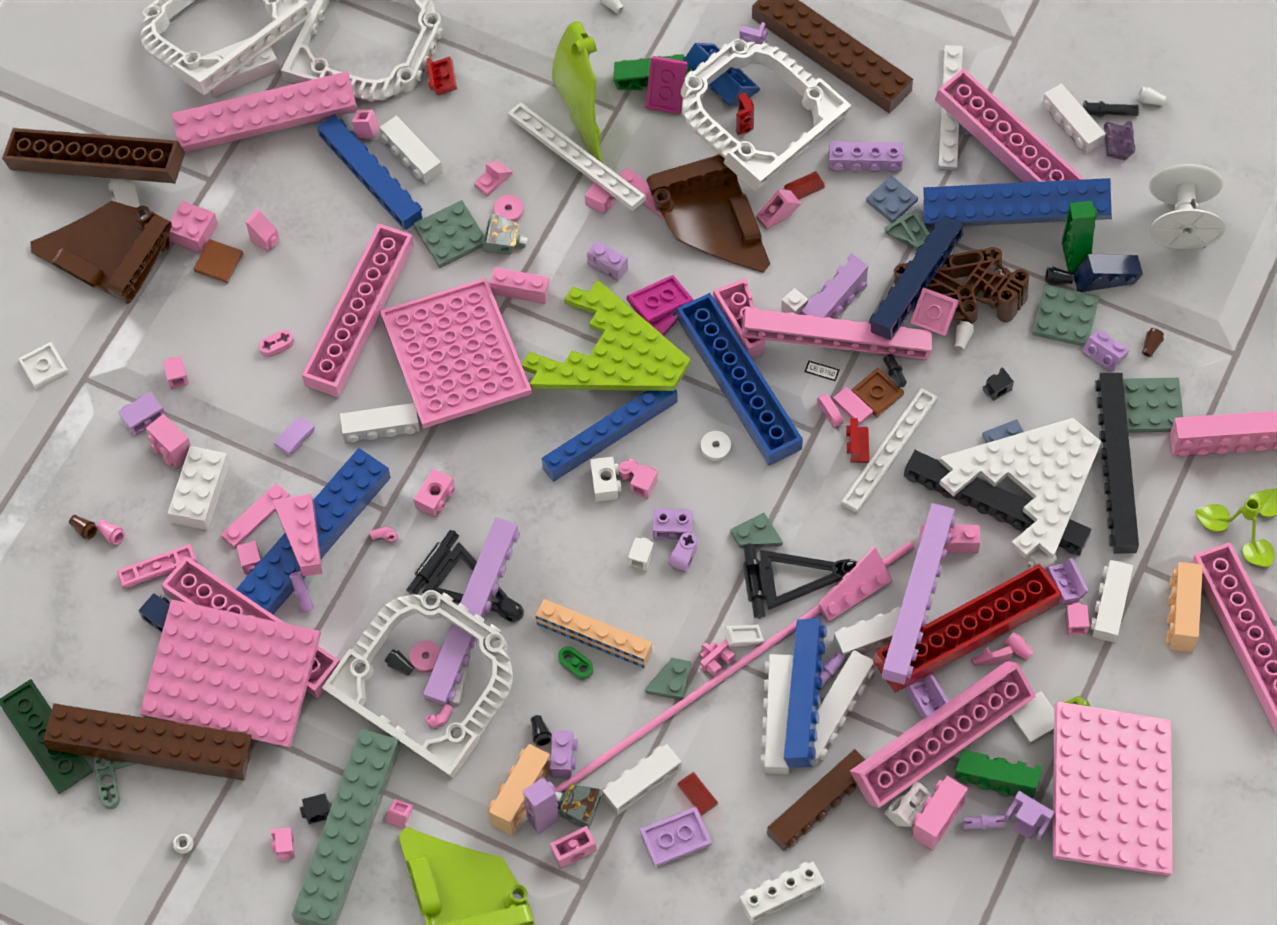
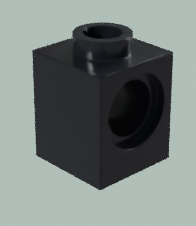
M326 793L302 799L303 806L300 807L302 818H306L308 824L327 820L330 807Z

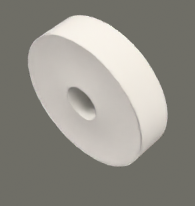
M721 431L708 432L701 440V452L708 460H724L731 452V440Z

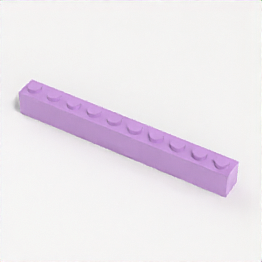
M935 503L931 504L883 667L882 679L905 685L906 678H911L913 667L910 666L911 660L916 661L918 650L915 649L916 643L920 644L923 636L920 629L926 626L928 616L925 615V612L931 609L933 599H930L931 593L935 594L938 584L934 582L935 577H940L942 566L939 563L940 560H945L947 550L944 549V546L950 543L952 533L948 532L950 528L954 529L957 518L953 517L955 510L953 508Z
M497 517L494 519L460 602L469 609L468 613L473 616L476 613L484 618L485 613H489L492 602L490 600L498 592L499 584L497 583L499 578H503L506 571V561H510L513 554L512 546L518 542L520 537L518 525ZM453 623L423 693L425 700L442 706L449 704V702L452 703L456 691H453L455 684L461 683L463 677L461 670L463 666L468 665L470 660L469 652L471 648H475L477 639Z

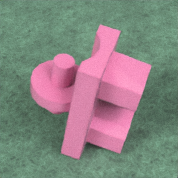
M726 639L719 645L715 642L711 645L707 643L701 645L703 652L700 654V657L703 660L700 662L702 666L700 670L703 673L708 672L715 677L722 670V667L717 663L720 659L727 664L735 659V654L730 649Z

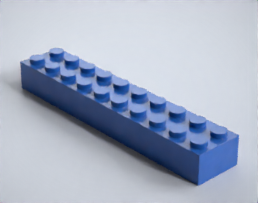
M1110 178L923 187L924 225L926 228H934L935 223L939 222L943 216L963 223V226L1066 222L1069 204L1092 201L1093 207L1097 208L1098 217L1095 220L1112 219Z
M711 293L677 308L678 322L767 464L771 465L802 450L803 438Z
M360 448L354 452L313 500L321 559L391 478L387 466ZM285 533L236 588L237 591L272 615L275 614L295 590L289 576L292 573L301 572Z

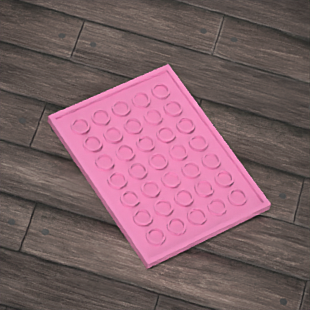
M487 278L380 311L423 429L532 394L531 387Z
M171 599L140 715L170 722L251 734L252 740L291 748L321 632L319 630Z
M1056 702L1054 704V859L1165 876L1172 874L1171 720L1064 702Z

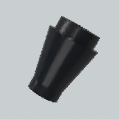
M1054 266L1047 268L1045 282H1049L1050 285L1073 283L1074 273Z
M392 649L384 661L388 667L400 671L407 676L414 669V665L399 650Z
M541 715L533 716L531 718L533 742L537 746H545L551 742L552 734Z

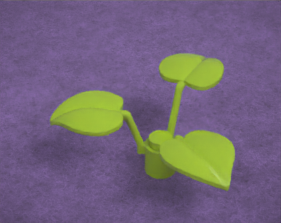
M1277 488L1266 489L1252 494L1245 501L1244 507H1240L1230 518L1227 508L1220 504H1210L1196 509L1195 514L1198 521L1206 529L1213 532L1227 530L1228 522H1232L1241 513L1245 519L1252 520V542L1244 545L1242 555L1252 565L1266 568L1273 564L1275 557L1273 546L1265 539L1256 542L1255 534L1258 513L1262 517L1267 518L1277 515Z

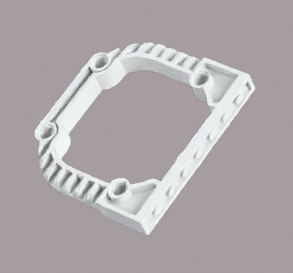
M156 0L143 11L145 19L142 24L141 41L144 49L150 56L155 57L163 65L168 66L169 69L176 72L178 78L205 95L310 17L311 13L308 2L305 0H260L265 4L267 13L273 18V22L222 59L219 56L201 57L200 53L196 51L185 53L159 35L168 28L170 24L169 19L195 0Z
M330 0L315 1L310 11L311 16L306 19L281 69L284 81L296 84L342 73L329 68L328 62L325 59H316L308 47L313 35L318 31L320 21L325 17V11ZM389 0L406 5L417 11L419 14L420 34L406 63L396 66L390 77L371 80L349 74L355 98L374 102L375 100L384 101L388 97L399 95L402 91L411 92L415 89L418 81L422 80L423 70L427 65L426 58L435 52L436 43L443 35L441 17L436 13L432 0Z
M735 39L728 45L724 44L717 54L713 53L707 62L700 63L694 72L690 71L685 76L680 92L683 97V116L687 121V125L693 129V132L698 134L701 140L706 141L709 147L714 148L718 155H722L725 158L724 164L752 189L757 191L846 117L851 104L821 78L815 80L802 66L796 64L797 62L794 59L792 60L788 57L789 55L786 52H781L780 48H773L767 43H746L742 39ZM749 63H756L766 66L775 72L803 97L801 103L804 108L811 110L815 127L808 133L804 132L796 143L793 141L779 157L773 152L755 150L754 145L750 142H739L708 115L701 103L707 86L730 67L737 69L743 68Z
M428 590L422 596L412 594L398 597L378 611L352 650L349 649L322 689L454 778L480 741V736L507 699L513 682V668L506 652L508 649L507 641L500 634L501 630L493 624L489 627L484 623L485 619L476 613L473 616L468 613L469 609L463 604L459 603L456 605L453 603V598L448 594L443 593L441 595L437 591ZM437 598L435 605H428L430 599ZM416 613H420L429 619L444 617L477 639L483 654L493 662L492 677L489 684L461 724H450L446 729V735L435 739H428L423 746L406 736L407 731L397 725L396 728L391 726V720L381 714L378 717L363 707L367 701L365 681L369 680L373 675V667L370 664L372 659L393 629L404 618ZM494 641H501V645L498 648H492ZM365 665V671L358 674V668ZM456 730H461V736L457 739H454V732Z

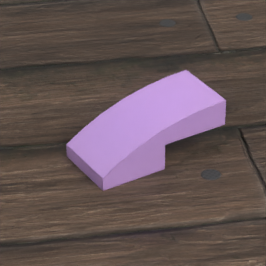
M300 416L280 435L274 446L290 455L301 446L302 440L314 432L315 426Z

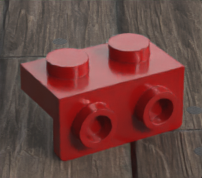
M449 56L434 62L430 57L426 58L427 65L425 68L430 78L428 80L429 88L434 90L437 95L456 90L457 83L452 58Z
M745 93L738 95V112L736 113L737 135L746 134L754 129V104L752 99H748Z
M850 418V425H846V437H849L850 442L846 443V453L850 454V463H868L869 428L858 427V418Z

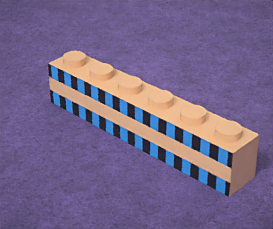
M546 599L543 600L536 614L538 626L642 668H645L652 654V642Z

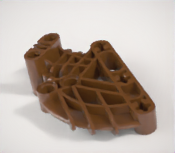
M990 247L949 255L927 289L959 300L953 320L974 323L977 320L976 301H980L982 304L989 305L992 309L997 308V317L1000 321L1009 322L1016 316L1017 310H1020L1021 306L1028 299L1029 274L1023 269L1010 272L1007 268H1004L1002 266V251L999 248ZM908 263L899 264L894 268L895 284L899 275L903 274L906 270ZM969 276L964 283L955 280V278ZM982 290L983 297H976L977 294Z

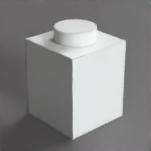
M794 288L782 299L781 311L783 313L792 312L801 315V310L808 304V298Z
M635 537L628 556V566L647 571L654 553V542L647 538L640 539Z

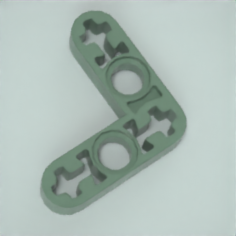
M94 757L93 764L100 800L105 808L114 809L120 803L115 770L136 765V763L114 760L115 764H113L110 759H105V765L101 766V759L104 758ZM105 776L112 778L111 783L108 785L101 783ZM109 790H110V793H111V795H112V797H113L111 803H109L108 800H107V799H108V793H107V791H109Z

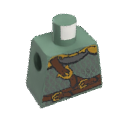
M492 213L487 222L482 251L509 255L513 252L515 246L525 248L527 237L518 235V223Z
M570 784L566 794L556 791V801L559 805H562L560 816L582 828L587 826L590 830L601 799L602 789Z

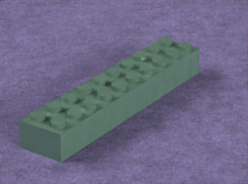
M360 729L293 909L292 917L294 922L303 925H337L400 751L398 739Z

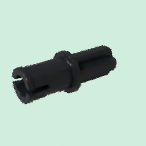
M888 354L889 360L886 356L883 358L889 370L888 374L893 378L898 388H904L907 381L902 373L903 369L898 365L895 356Z

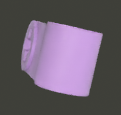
M686 532L681 535L675 549L671 553L668 565L687 572L697 550V537L695 534Z

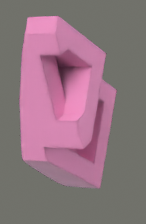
M1010 646L990 653L989 649L985 648L983 654L973 657L971 661L974 665L978 666L996 665L1010 661L1013 651Z

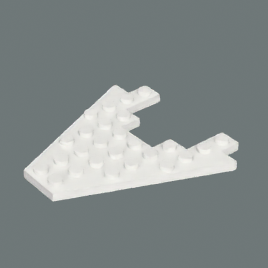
M1070 418L942 456L940 463L950 473L940 480V485L952 496H955L979 475L993 486H996L1008 476L1034 498L1024 506L1023 512L1035 521V523L1012 541L1011 547L1024 558L1039 547L1052 559L1097 455L1101 441L1074 418Z

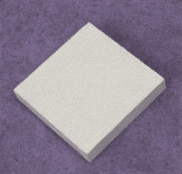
M52 342L18 358L20 365L35 390L69 373Z
M1042 691L1035 694L1036 697L1010 715L1029 745L1054 731V708Z

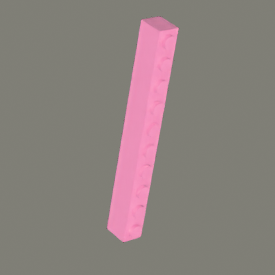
M746 308L743 315L742 337L883 355L893 354L894 356L928 360L932 350V331L924 329H911L901 326L892 340L872 333L869 322H855L848 319L839 320L831 317L823 318L813 315H799L792 312L783 313L775 310H759L757 308Z

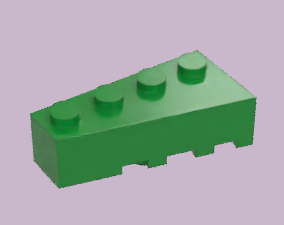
M1092 201L1069 204L1061 244L1067 272L1074 273L1088 254H1092L1095 219L1098 217L1097 208L1093 207Z

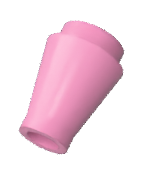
M105 520L98 522L97 530L101 532L110 544L118 545L123 541L125 533L121 527L110 524Z
M1015 632L1004 642L1006 646L1011 647L1013 653L1025 660L1034 652L1020 634L1017 635Z

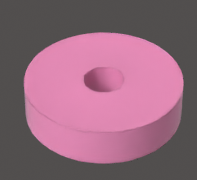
M504 195L496 200L494 213L517 222L523 215L522 201L516 196Z
M421 641L415 644L410 651V661L414 665V669L421 673L432 672L440 654V648L431 641ZM424 655H429V658L423 659L422 657Z

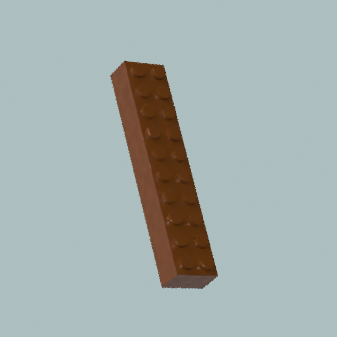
M757 0L752 5V19L760 24L762 22L765 23V28L890 114L912 92V77L800 0Z
M12 128L2 159L10 170L176 184L185 151L179 141Z
M55 703L52 707L44 737L47 750L245 780L253 746L251 734Z

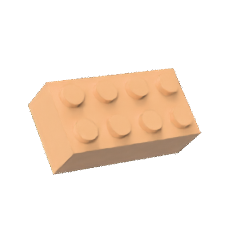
M1179 562L1177 568L1173 569L1172 577H1170L1169 588L1172 589L1168 599V606H1170V613L1168 612L1167 616L1169 631L1167 630L1166 642L1169 643V650L1193 653L1199 638L1202 564Z
M528 744L526 749L523 748L521 750L517 765L511 767L507 782L501 784L497 799H493L488 807L491 825L511 836L515 834L526 814L523 790L543 777L546 780L551 771L550 754L531 744Z

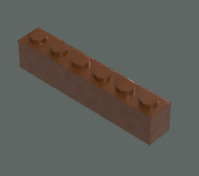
M854 749L767 827V835L783 851L788 847L790 849L794 847L802 834L807 835L813 829V824L824 820L831 808H837L845 795L850 796L856 790L857 783L850 770L866 759Z

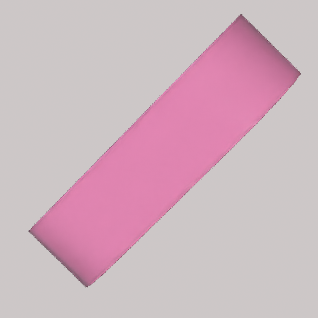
M282 330L261 340L259 343L261 354L265 357H271L292 347L294 343L292 333L288 330ZM285 337L288 341L284 342L282 338ZM268 345L271 349L268 350L265 346Z
M825 393L817 398L819 407L833 427L844 423L841 413L828 394Z

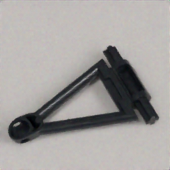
M449 530L441 543L437 542L415 572L416 577L406 589L410 595L418 594L424 584L427 583L422 594L428 590H434L441 595L443 593L448 594L453 598V602H461L464 594L439 588L460 558L472 571H474L477 563L460 542L457 543L452 551L450 550L459 538V534L456 531ZM499 587L497 594L494 595L499 601L497 603L492 602L490 611L498 613L507 621H519L524 615L522 605L509 598Z
M751 543L744 545L745 562L743 563L747 597L748 601L752 602L754 618L761 619V617H765L763 600L767 599L769 611L835 582L842 581L846 573H850L856 566L857 561L844 559L832 562L760 550L761 561H759L756 556L755 544L751 545ZM771 561L832 571V574L776 596Z

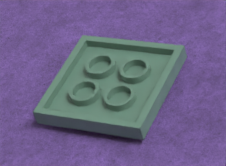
M462 200L413 223L415 230L439 268L483 247L485 236Z
M1044 284L1032 335L1084 347L1091 334L1099 296Z
M1179 378L1123 379L1128 433L1171 432L1174 419L1183 417Z

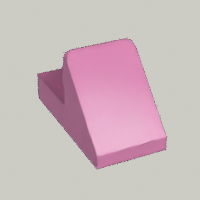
M501 162L486 163V172L474 182V187L488 197L513 172Z

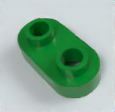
M567 646L559 651V663L577 678L587 679L593 674L592 662L576 649ZM566 657L572 658L570 661L565 660ZM585 668L587 671L581 672L580 669Z

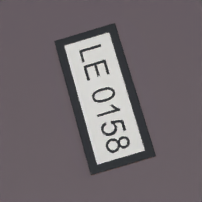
M808 360L804 372L836 381L840 369Z

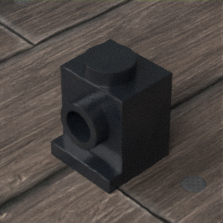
M1002 367L999 374L991 375L987 379L986 385L982 388L984 393L994 401L1012 391L1014 381Z

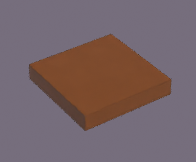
M209 239L193 268L194 272L228 283L243 255V250Z
M876 368L851 390L873 410V415L879 417L904 395V391L898 388L879 368Z

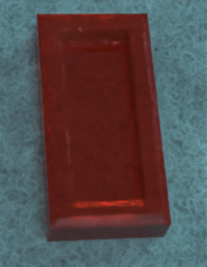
M817 171L784 185V190H791L798 200L825 188V184Z
M694 772L677 783V786L692 805L697 807L701 816L718 805L717 800Z

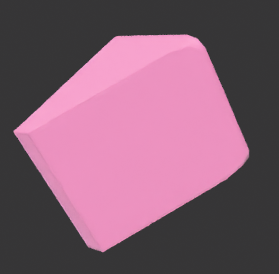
M395 799L387 811L386 822L404 828L414 805Z

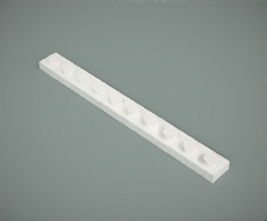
M519 103L508 112V117L632 211L646 201V196L524 104Z

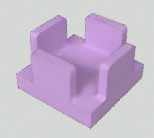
M1019 791L1005 815V821L1009 822L1012 815L1016 813L1018 820L1013 830L1027 839H1031L1037 828H1041L1037 835V840L1041 841L1052 825L1055 812Z

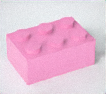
M946 776L944 781L940 780L937 783L933 797L929 796L924 803L925 808L923 812H918L913 820L912 838L931 850L935 849L965 803L968 791L967 787L949 776Z

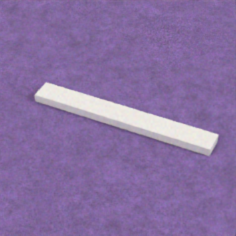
M923 388L920 389L841 501L842 506L858 514L936 403L937 396Z

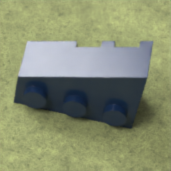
M1088 254L1074 271V282L1078 292L1132 285L1143 275L1138 255Z

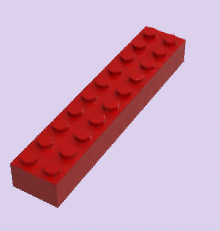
M1040 563L933 620L926 624L925 627H921L920 632L923 633L921 643H916L915 649L918 650L916 661L911 660L910 666L913 667L911 678H906L905 685L886 680L894 693L899 692L1059 604L1062 596L1061 591ZM890 644L876 651L873 663L881 674Z

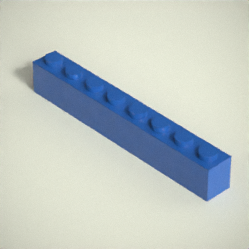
M333 115L317 125L319 137L405 231L412 227L413 223L423 219L421 212L423 210L420 204L412 200L409 192L401 188L399 181L390 176L388 169L379 164L377 157L368 152L366 145L357 140L356 134L352 130L349 131L342 119H338Z
M677 390L645 391L542 457L543 470L553 482L676 404L678 402Z
M820 618L797 619L784 749V760L788 768L812 767L813 759H816L814 743L818 739L816 724L819 723V713L817 709L821 705L819 689H822V678L820 676L824 670L822 654H825L824 637L827 636L826 626H823Z

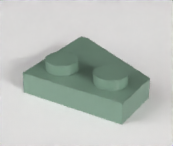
M916 211L884 227L887 234L916 250L923 246L926 236L930 235Z
M765 513L730 529V533L740 548H743L748 543H751V545L755 544V547L774 544L776 546L783 545V541Z
M671 658L646 687L645 693L682 700L685 694L691 661Z

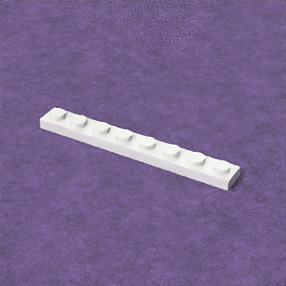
M945 45L943 85L962 70L963 46ZM942 106L938 170L957 171L959 122Z

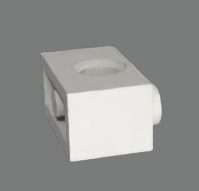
M613 457L590 459L595 502L618 499V492H621L620 480L616 481V475H619L618 463H614ZM605 477L610 478V480L604 481L602 479Z

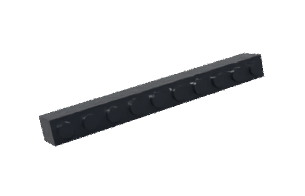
M1100 373L1098 380H1095V392H1098L1099 395L1096 398L1097 409L1100 408L1098 425H1101L1102 431L1099 432V440L1103 442L1101 459L1105 460L1102 474L1103 477H1106L1104 493L1108 494L1106 512L1109 511L1110 515L1107 518V527L1111 529L1109 546L1113 547V554L1137 553L1139 538L1123 373Z
M914 450L905 467L904 477L910 482H917L924 485L928 490H935L946 498H953L959 501L960 504L975 508L979 513L988 514L999 522H1006L1017 530L1025 531L1035 523L1023 512V508L1030 502L1029 500L1000 487L993 486L977 477L955 496H952L940 485V480L950 471L939 460ZM1069 519L1059 547L1065 549L1070 554L1080 556L1092 529Z

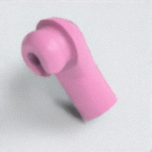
M389 527L369 531L372 540L382 538L393 543L398 538L397 533Z
M444 704L440 714H429L425 719L428 726L435 728L446 724L453 707Z

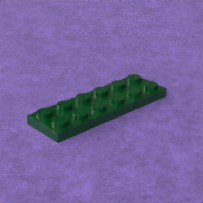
M32 679L0 698L1 708L58 794L93 773L83 755L46 749L44 737L52 709Z

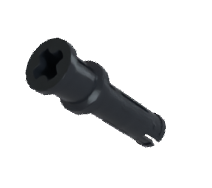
M1087 100L1083 102V108L1089 115H1098V117L1104 115L1138 116L1139 114L1138 104H1105L1103 101L1095 103L1088 102Z

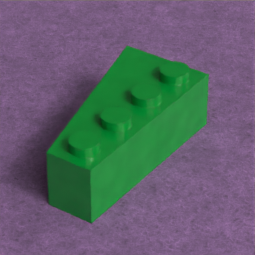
M684 54L662 57L687 62ZM651 58L614 62L613 81L617 89L641 91L642 88H648ZM688 63L686 75L691 71Z
M962 749L954 776L960 783H971L977 785L982 790H994L1002 796L1010 795L1015 797L1020 791L1028 797L1034 798L1043 766L1035 765V768L1026 767L1025 762L1018 761L1017 764H1011L1006 758L998 757L992 760L989 759L990 757L987 754Z

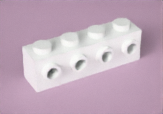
M814 861L811 863L804 862L792 872L785 871L778 876L779 878L773 881L766 880L760 884V887L744 891L742 896H740V904L751 924L823 890L825 882Z

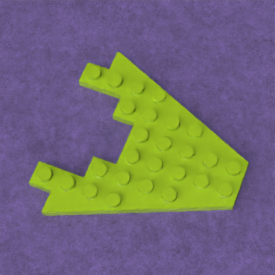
M596 280L589 292L572 286L564 298V304L595 314L589 323V329L603 334L590 355L587 356L572 350L564 363L529 352L521 364L524 371L535 374L530 382L531 389L674 391L690 366L691 360L603 283Z

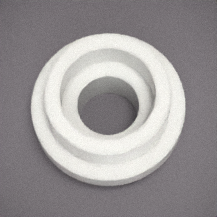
M180 834L173 841V848L179 854L190 852L194 845L193 839L188 834ZM182 842H187L185 847H180Z

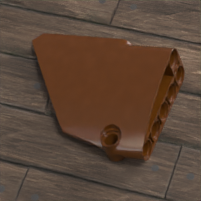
M722 155L712 156L658 172L646 179L654 200L655 209L661 213L676 240L714 257L764 273L769 267L770 261L763 246L761 232L748 198L742 192L738 182V175L724 164L725 158Z
M110 201L79 220L30 241L31 253L91 287H98L129 304L154 266L169 235L172 222L150 211L147 206L143 205L136 208ZM148 214L146 218L141 219L143 215Z

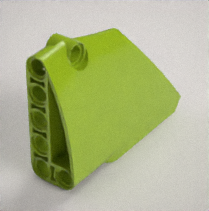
M575 21L568 25L558 44L553 61L552 80L570 111V117L590 154L603 163L599 147L601 144V132L595 118L596 78L589 61V55L596 52L597 47L593 37H588L582 23Z
M407 826L398 836L421 915H424L427 925L535 924L527 899L528 891L526 887L518 884L503 857L459 846ZM518 894L522 899H515L513 895Z

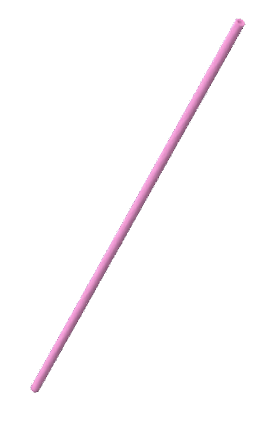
M909 541L883 559V563L886 567L912 550L914 545ZM817 605L799 619H812L822 611ZM797 620L555 788L556 791L563 793L570 784L579 782L796 630Z

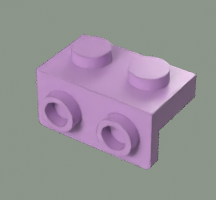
M761 23L759 30L741 26L739 39L746 41V43H767L768 30H765V23Z
M1100 330L1088 338L1082 350L1084 354L1111 372L1115 370L1117 364L1130 351L1122 343L1115 341L1107 333Z
M1069 558L1064 564L1048 566L1045 569L1062 593L1060 598L1061 604L1079 601L1088 592V588L1073 558Z
M933 674L928 675L924 681L913 683L905 688L922 719L949 702Z

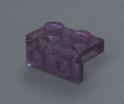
M1127 121L1123 126L1111 122L1104 124L1106 155L1124 161L1127 160L1135 152L1132 122Z

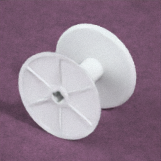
M1197 164L1175 165L1157 172L1149 181V190L1158 200L1175 205V211L1166 213L1153 222L1150 228L1151 237L1157 243L1174 249H1196L1218 241L1225 232L1223 220L1214 213L1198 209V203L1212 199L1221 191L1223 187L1222 176L1210 167Z

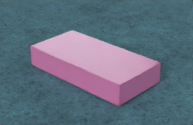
M847 386L833 397V401L851 418H858V425L862 424L873 414V410Z

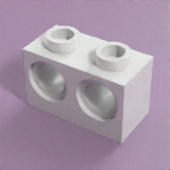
M915 782L895 796L884 814L896 826L911 827L914 818L918 812L921 813L924 803L932 794L920 782Z

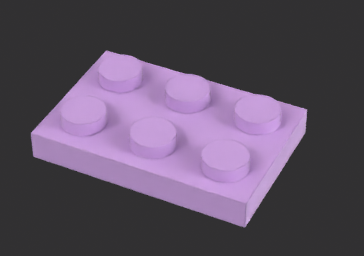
M697 807L640 829L655 868L712 845Z

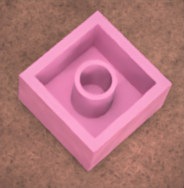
M182 201L170 220L172 227L168 237L170 242L202 253L218 225L215 213Z
M162 414L146 427L147 438L152 443L150 447L156 454L160 453L168 466L173 465L178 469L184 464L191 445L188 437Z

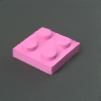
M923 288L910 323L946 336L959 300Z

